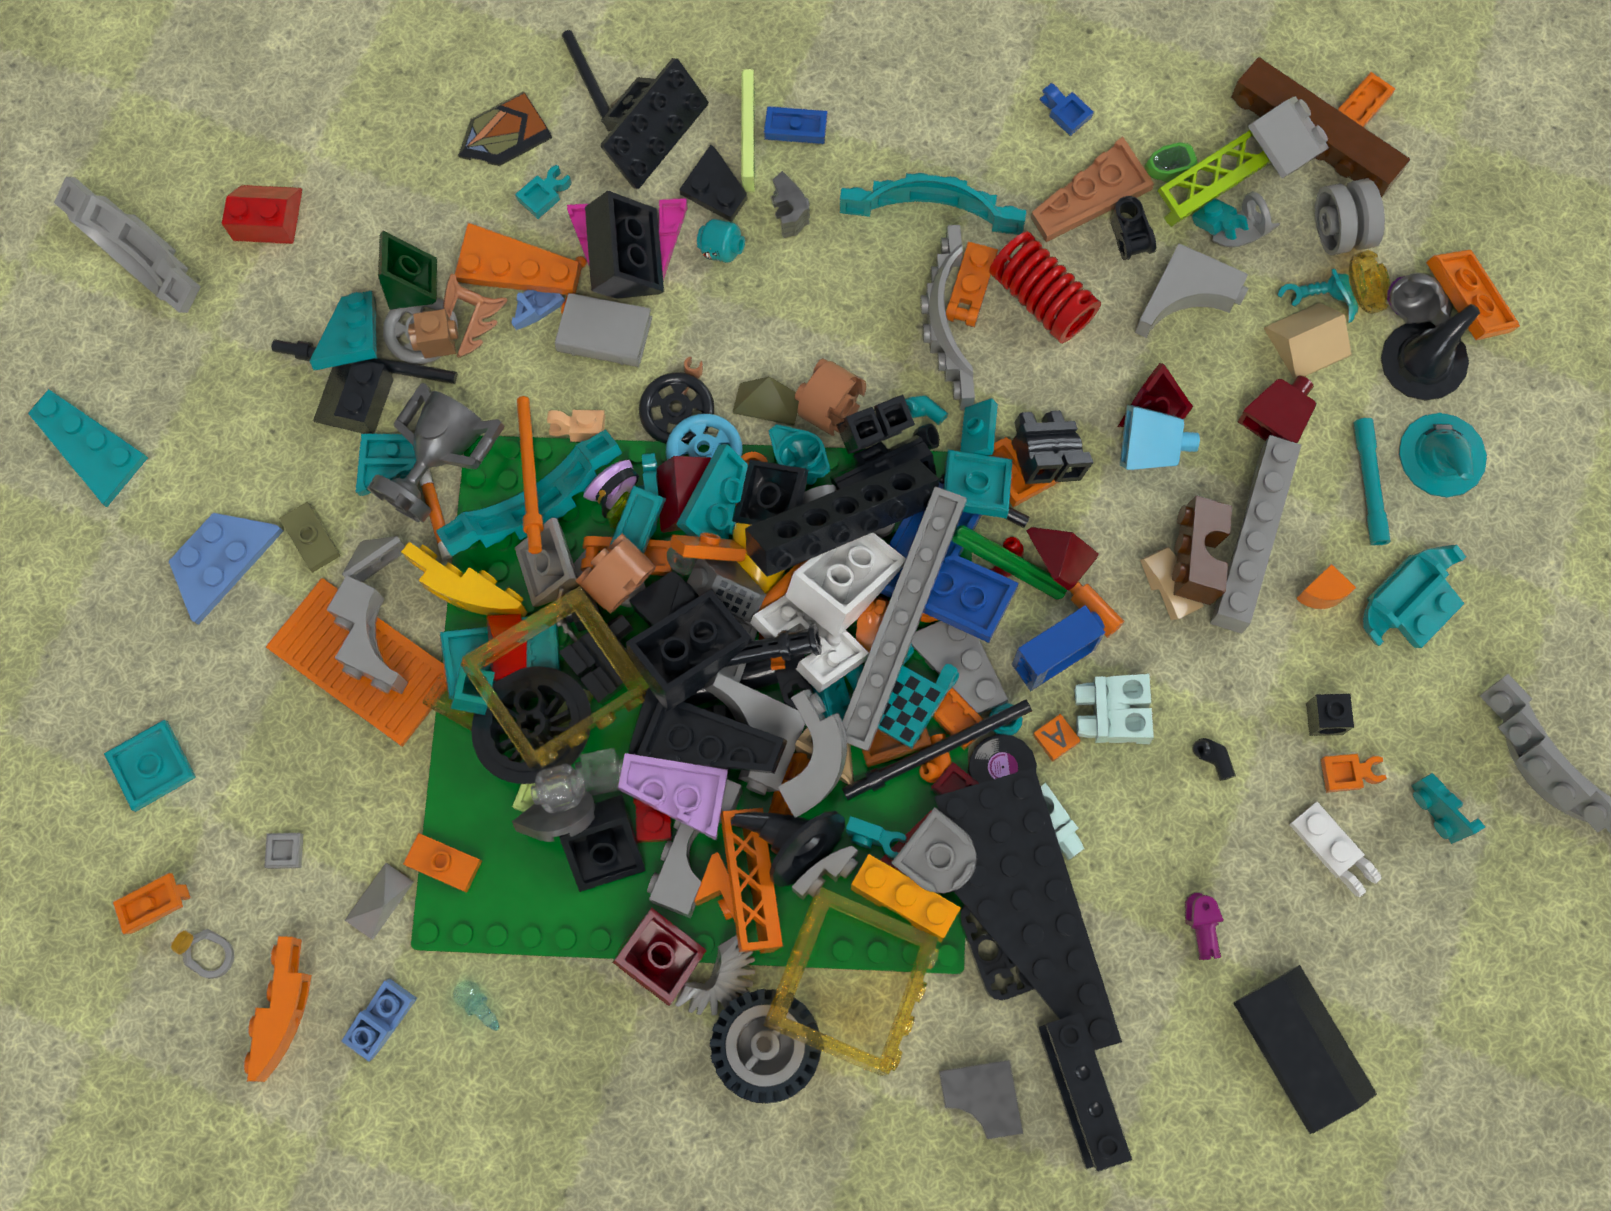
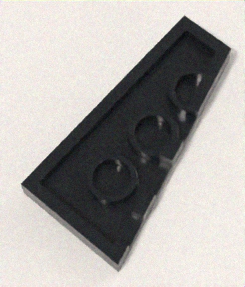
M658 701L637 755L714 768L775 774L788 741L686 702H681L667 711Z

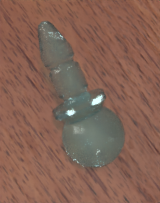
M464 980L458 983L453 990L454 1002L459 1007L464 1008L468 1015L475 1014L486 1027L494 1031L499 1030L500 1025L497 1017L486 1005L487 997L481 993L478 984L471 980Z

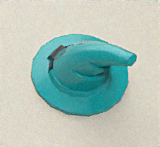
M1435 413L1424 415L1408 426L1400 441L1399 458L1404 473L1415 486L1430 495L1448 498L1463 495L1479 483L1486 470L1487 453L1482 438L1472 425L1454 415Z

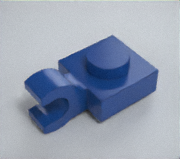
M1050 83L1042 90L1045 95L1040 98V101L1049 109H1052L1049 117L1069 136H1072L1092 118L1094 111L1073 92L1065 97L1053 83Z

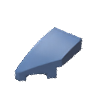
M526 290L523 293L518 292L516 313L511 323L516 330L531 325L561 307L565 299L559 293L537 292L536 290Z

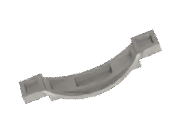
M65 177L54 203L68 215L69 220L160 300H165L179 313H188L201 286L186 274L188 268L174 256L176 250L136 215L125 214L106 196L95 195L77 178Z
M948 225L946 238H941V254H937L936 266H931V283H927L926 295H921L920 297L921 314H927L928 324H923V342L929 343L930 353H938V371H944L945 382L953 381V399L959 400L960 410H965V407L974 405L975 400L973 367L961 353L952 336L944 304L947 278L953 267L961 266L963 250L960 225Z
M1509 674L1485 690L1480 697L1503 720V723L1498 728L1505 735L1509 752L1516 767L1533 790L1556 809L1571 817L1588 822L1597 833L1606 828L1611 834V797L1586 779L1557 749L1539 723L1529 704L1532 698Z

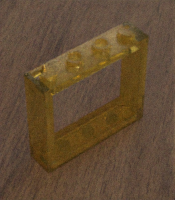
M580 586L463 656L461 662L462 669L529 768L538 763L541 767L548 765L559 756L556 751L567 744L570 748L579 745L588 738L587 731L595 726L599 730L605 728L617 719L614 714L623 708H626L628 712L645 701L642 696L649 689L642 675ZM575 612L629 691L537 750H534L480 670Z
M821 887L813 896L763 1026L876 1075H888L891 1070L895 1071L900 1063L902 1050H899V1046L903 1036L907 1037L913 1027L915 1017L911 1013L915 1002L920 1003L926 991L927 983L923 982L927 968L932 969L937 960L939 950L935 949L938 938ZM829 907L921 946L880 1058L786 1018Z

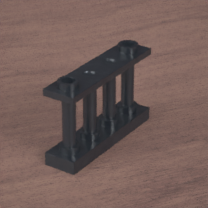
M1082 1013L1037 1027L1085 1169L1095 1167L1096 1172L1132 1161V1156Z

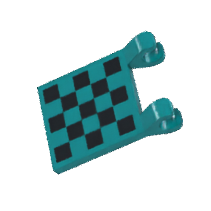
M912 643L909 647L903 665L910 659V657L914 653ZM946 664L943 667L936 684L902 665L878 730L912 749L948 691L959 679L958 669L951 664Z

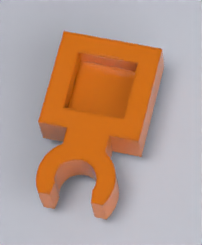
M1358 754L1326 756L1320 759L1326 793L1360 790L1364 788L1363 779L1370 784H1379L1387 779L1386 775L1377 776L1371 771L1372 765H1378L1383 762V757L1373 756L1363 763L1359 762Z

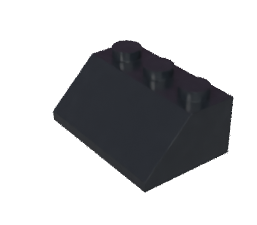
M606 191L585 206L591 291L615 299L662 294L664 292L657 208L611 191Z

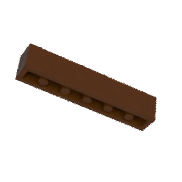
M1258 57L1236 83L1231 98L1235 100L1237 105L1242 109H1249L1257 116L1262 117L1292 97L1296 96L1298 100L1302 99L1310 109L1311 115L1309 118L1315 127L1318 125L1324 130L1328 138L1326 144L1329 148L1315 157V159L1324 160L1334 167L1336 172L1342 177L1350 178L1353 181L1367 178L1372 180L1379 189L1382 198L1401 176L1411 159Z

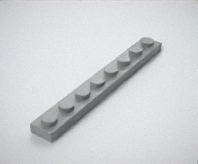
M935 487L843 718L842 722L845 728L847 744L868 752L870 750L967 502L966 497Z

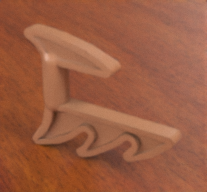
M451 274L447 282L443 309L446 310L448 317L450 318L457 299L475 306L457 352V357L461 358L472 353L482 345L483 341L481 339L475 341L472 339L485 334L497 325L496 320L490 322H482V320L496 314L506 304L507 298L492 299L481 296L461 287L457 282L456 275Z

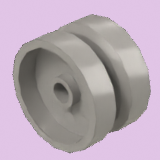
M1367 178L1349 182L1346 186L1340 183L1320 188L1315 202V222L1322 247L1326 253L1331 256L1350 252L1352 248L1364 250L1379 246L1385 229V214L1379 189L1372 180Z

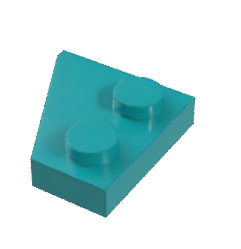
M1433 773L1411 785L1415 791L1413 796L1417 804L1422 809L1429 811L1435 820L1434 827L1437 833L1443 839H1448L1451 844L1472 836L1485 828V825L1479 818L1470 822L1458 810L1463 806V803Z

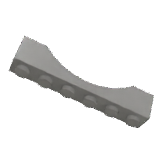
M1269 435L1260 450L1252 477L1242 526L1228 566L1226 592L1216 601L1210 621L1212 625L1242 634L1251 624L1301 444Z

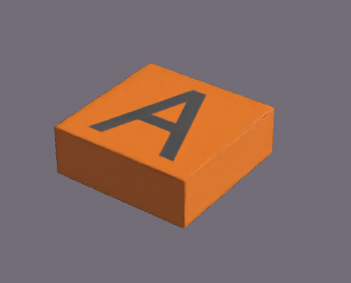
M1061 714L1033 733V737L1052 762L1081 742Z

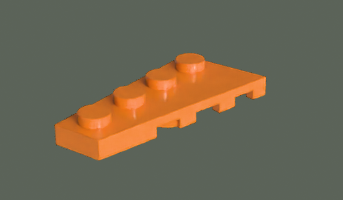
M468 223L455 275L459 283L568 295V293L576 294L582 267L578 261Z

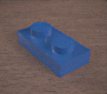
M767 106L764 139L825 144L827 111Z

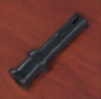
M813 624L809 626V629L795 632L782 630L778 633L777 637L751 641L724 667L778 657L790 661L793 660L794 656L814 653L815 656L821 655L822 648L818 628Z

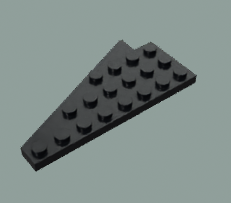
M1035 767L935 796L937 809L971 837L977 852L975 871L963 887L953 891L1059 1019L1082 1013L1094 1050L1121 1043L1122 1039Z

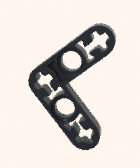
M963 905L959 912V922L986 993L993 999L1007 1000L1034 990L1017 968L1016 975L1023 985L1022 988L1017 989V982H1013L1005 986L1006 992L1004 994H1001L999 990H992L991 984L996 982L995 975L999 974L1001 978L1012 977L1014 975L1010 969L1015 967V965L1009 961L1008 957L989 934L981 935L973 941L971 933H978L974 922L968 923L966 921L970 911ZM984 940H990L997 946V955L990 961L983 960L978 954V946Z

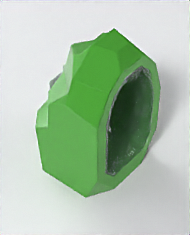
M1179 142L1163 146L1154 152L1144 166L1151 178L1168 183L1198 164L1193 147L1189 143Z

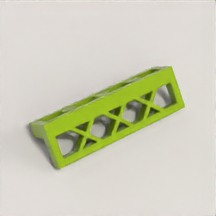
M1251 130L1157 190L1171 211L1164 217L1170 227H1173L1271 162L1264 150L1257 155L1245 152L1246 140L1254 136ZM1223 155L1237 157L1236 168L1233 171L1220 168ZM1203 170L1213 173L1211 185L1196 184L1197 172ZM1190 177V182L1184 181ZM1175 186L1188 189L1187 200L1178 205L1169 191ZM1194 190L1200 191L1199 193L1193 196Z

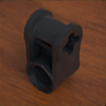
M1133 196L1120 198L1116 203L1110 222L1122 259L1126 261L1131 256L1144 252L1148 254L1155 253V235L1148 223L1141 201ZM1121 213H1127L1131 215L1132 218H1125L1121 215Z

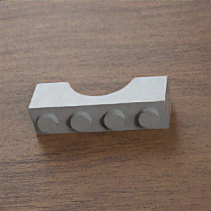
M730 780L726 781L721 812L736 810L743 793L740 784ZM676 820L674 828L678 829L674 841H667L661 855V860L665 862L660 874H653L647 892L651 894L649 900L653 904L691 919L696 907L694 901L701 881L691 870L689 854L692 843L700 832Z

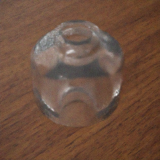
M561 764L541 770L536 775L535 784L531 786V795L534 803L541 805L550 814L577 807L581 802V798L586 794L582 773L578 769L574 770L568 764Z

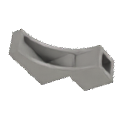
M346 575L326 609L336 618L334 620L336 625L349 631L335 659L344 666L342 672L357 680L365 676L372 680L371 686L388 694L392 689L402 694L408 682L400 674L387 666L380 654L376 640V621L384 598L375 588Z

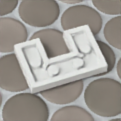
M785 595L754 614L750 622L765 639L777 637L778 633L782 630L795 632L809 629V626L813 624L817 626L821 639V655L815 656L814 653H811L799 661L796 670L819 693L864 663L869 655V652L847 630L835 638L785 597Z

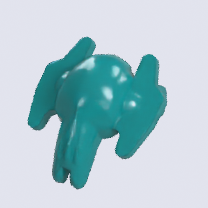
M1332 269V275L1328 282H1315V284L1310 283L1309 285L1305 284L1302 286L1285 284L1279 290L1278 297L1282 298L1285 292L1293 290L1296 293V299L1292 305L1296 307L1300 304L1302 298L1309 297V295L1329 293L1332 298L1348 305V323H1351L1356 313H1358L1359 285L1353 276L1337 273L1336 269Z

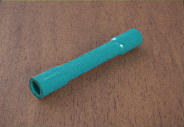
M1361 418L1355 420L1353 424L1365 490L1370 545H1387L1391 542L1388 518L1384 510L1376 454L1377 442L1374 421L1372 418Z

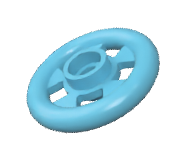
M696 414L687 417L674 427L667 440L666 458L668 460L673 456H684L685 454H689V457L712 458L720 444H728L741 457L743 446L738 431L729 421L713 414ZM706 427H713L719 430L717 437L704 434ZM690 431L696 436L690 441L689 445H686L681 440ZM701 445H708L710 447L705 453L698 451Z

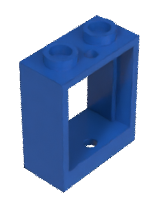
M1085 605L1017 649L1012 666L1031 692L1095 651L1105 634L1103 630L1105 628L1104 623L1096 612H1090Z

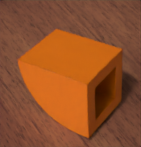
M1331 564L1297 597V600L1311 608L1328 609L1340 604L1356 587Z

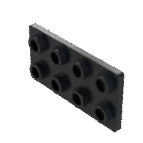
M672 58L655 79L637 77L603 117L602 123L608 130L612 131L600 146L633 188L639 189L708 106L709 101L679 59Z

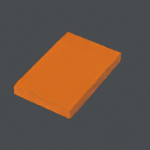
M1472 250L1434 255L1426 262L1458 313L1470 304L1475 305L1480 310V314L1468 327L1475 340L1511 333L1520 327L1519 322Z

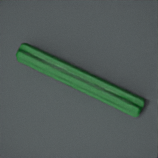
M964 525L956 528L952 538L954 543L1056 600L1062 599L1066 595L1067 590L1055 582L1050 573Z

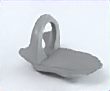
M1252 191L1245 196L1242 210L1237 212V214L1247 218L1249 229L1245 231L1241 228H1236L1237 238L1234 240L1226 238L1224 231H1220L1213 235V242L1224 247L1243 246L1267 235L1277 228L1280 223L1271 222V215L1265 200L1260 194ZM1256 205H1258L1261 214L1256 211Z

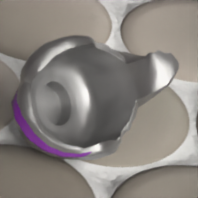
M1412 273L1407 276L1398 277L1392 282L1388 290L1387 300L1393 311L1405 323L1420 324L1431 322L1437 327L1452 318L1453 304L1441 284L1434 277L1424 273Z

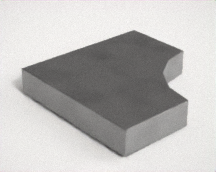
M1010 1060L939 1071L945 1108H959L972 1114L982 1125L986 1139L1023 1134Z

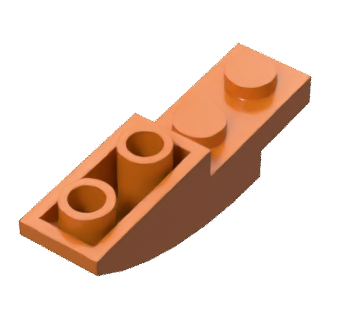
M278 936L277 945L273 946L271 963L275 966L273 980L269 982L267 987V999L270 1002V1008H256L255 1016H252L249 1022V1036L252 1037L251 1051L247 1053L244 1062V1070L248 1074L247 1081L265 1082L287 1052L299 1027L305 1010L312 976L298 973L301 939Z

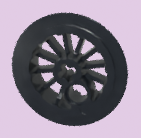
M543 666L519 669L499 679L492 685L489 706L485 715L474 713L471 734L475 753L489 772L507 782L534 784L554 778L567 770L578 759L585 748L592 723L590 703L584 690L575 679L560 670ZM547 695L556 696L549 705L546 698ZM532 698H538L537 706L532 710L526 711L525 709L529 705L528 701ZM566 702L568 709L555 716L563 703ZM514 706L518 714L511 710ZM507 715L516 720V725H502ZM571 720L569 727H556ZM501 734H517L500 743ZM553 736H567V738L561 743L554 739ZM548 743L558 748L552 755L547 747ZM519 745L510 758L504 755L506 751ZM541 747L545 758L537 762L539 748ZM529 750L528 762L520 763Z

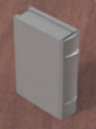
M568 293L555 340V349L557 352L572 354V356L577 355L639 367L652 321V316H650L651 309Z

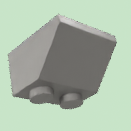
M1296 96L1286 100L1248 125L1281 178L1298 170L1329 148L1326 144L1328 141L1326 133L1320 126L1317 125L1315 127L1309 118L1311 115L1309 107L1302 99L1298 100Z

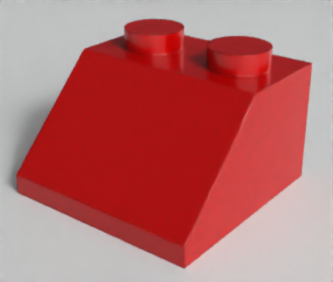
M241 185L226 196L222 225L233 241L294 244L302 188Z

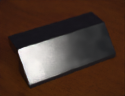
M1300 965L1292 968L1275 980L1249 992L1233 1003L1309 1134H1313L1359 1109L1377 1095Z

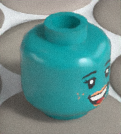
M711 219L700 227L697 234V247L701 249V253L706 259L730 263L738 254L740 255L743 252L745 238L741 235V230L736 223Z

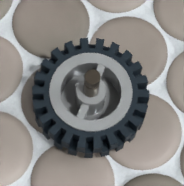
M775 989L748 991L739 998H734L718 1015L719 1018L714 1023L712 1039H710L711 1060L717 1076L729 1090L740 1098L750 1102L765 1104L781 1102L793 1097L804 1089L814 1076L821 1056L819 1028L807 1007L794 996Z

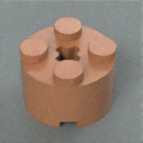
M824 358L819 360L808 383H802L795 393V400L799 401V417L829 435L835 436L834 430L839 433L836 424L843 422V418L857 413L860 405L855 402L859 394L863 397L865 395V380L833 361H827Z
M623 533L609 546L610 552L604 548L591 561L595 568L592 570L588 567L575 581L610 614L630 597V594L656 568L651 563L652 561Z

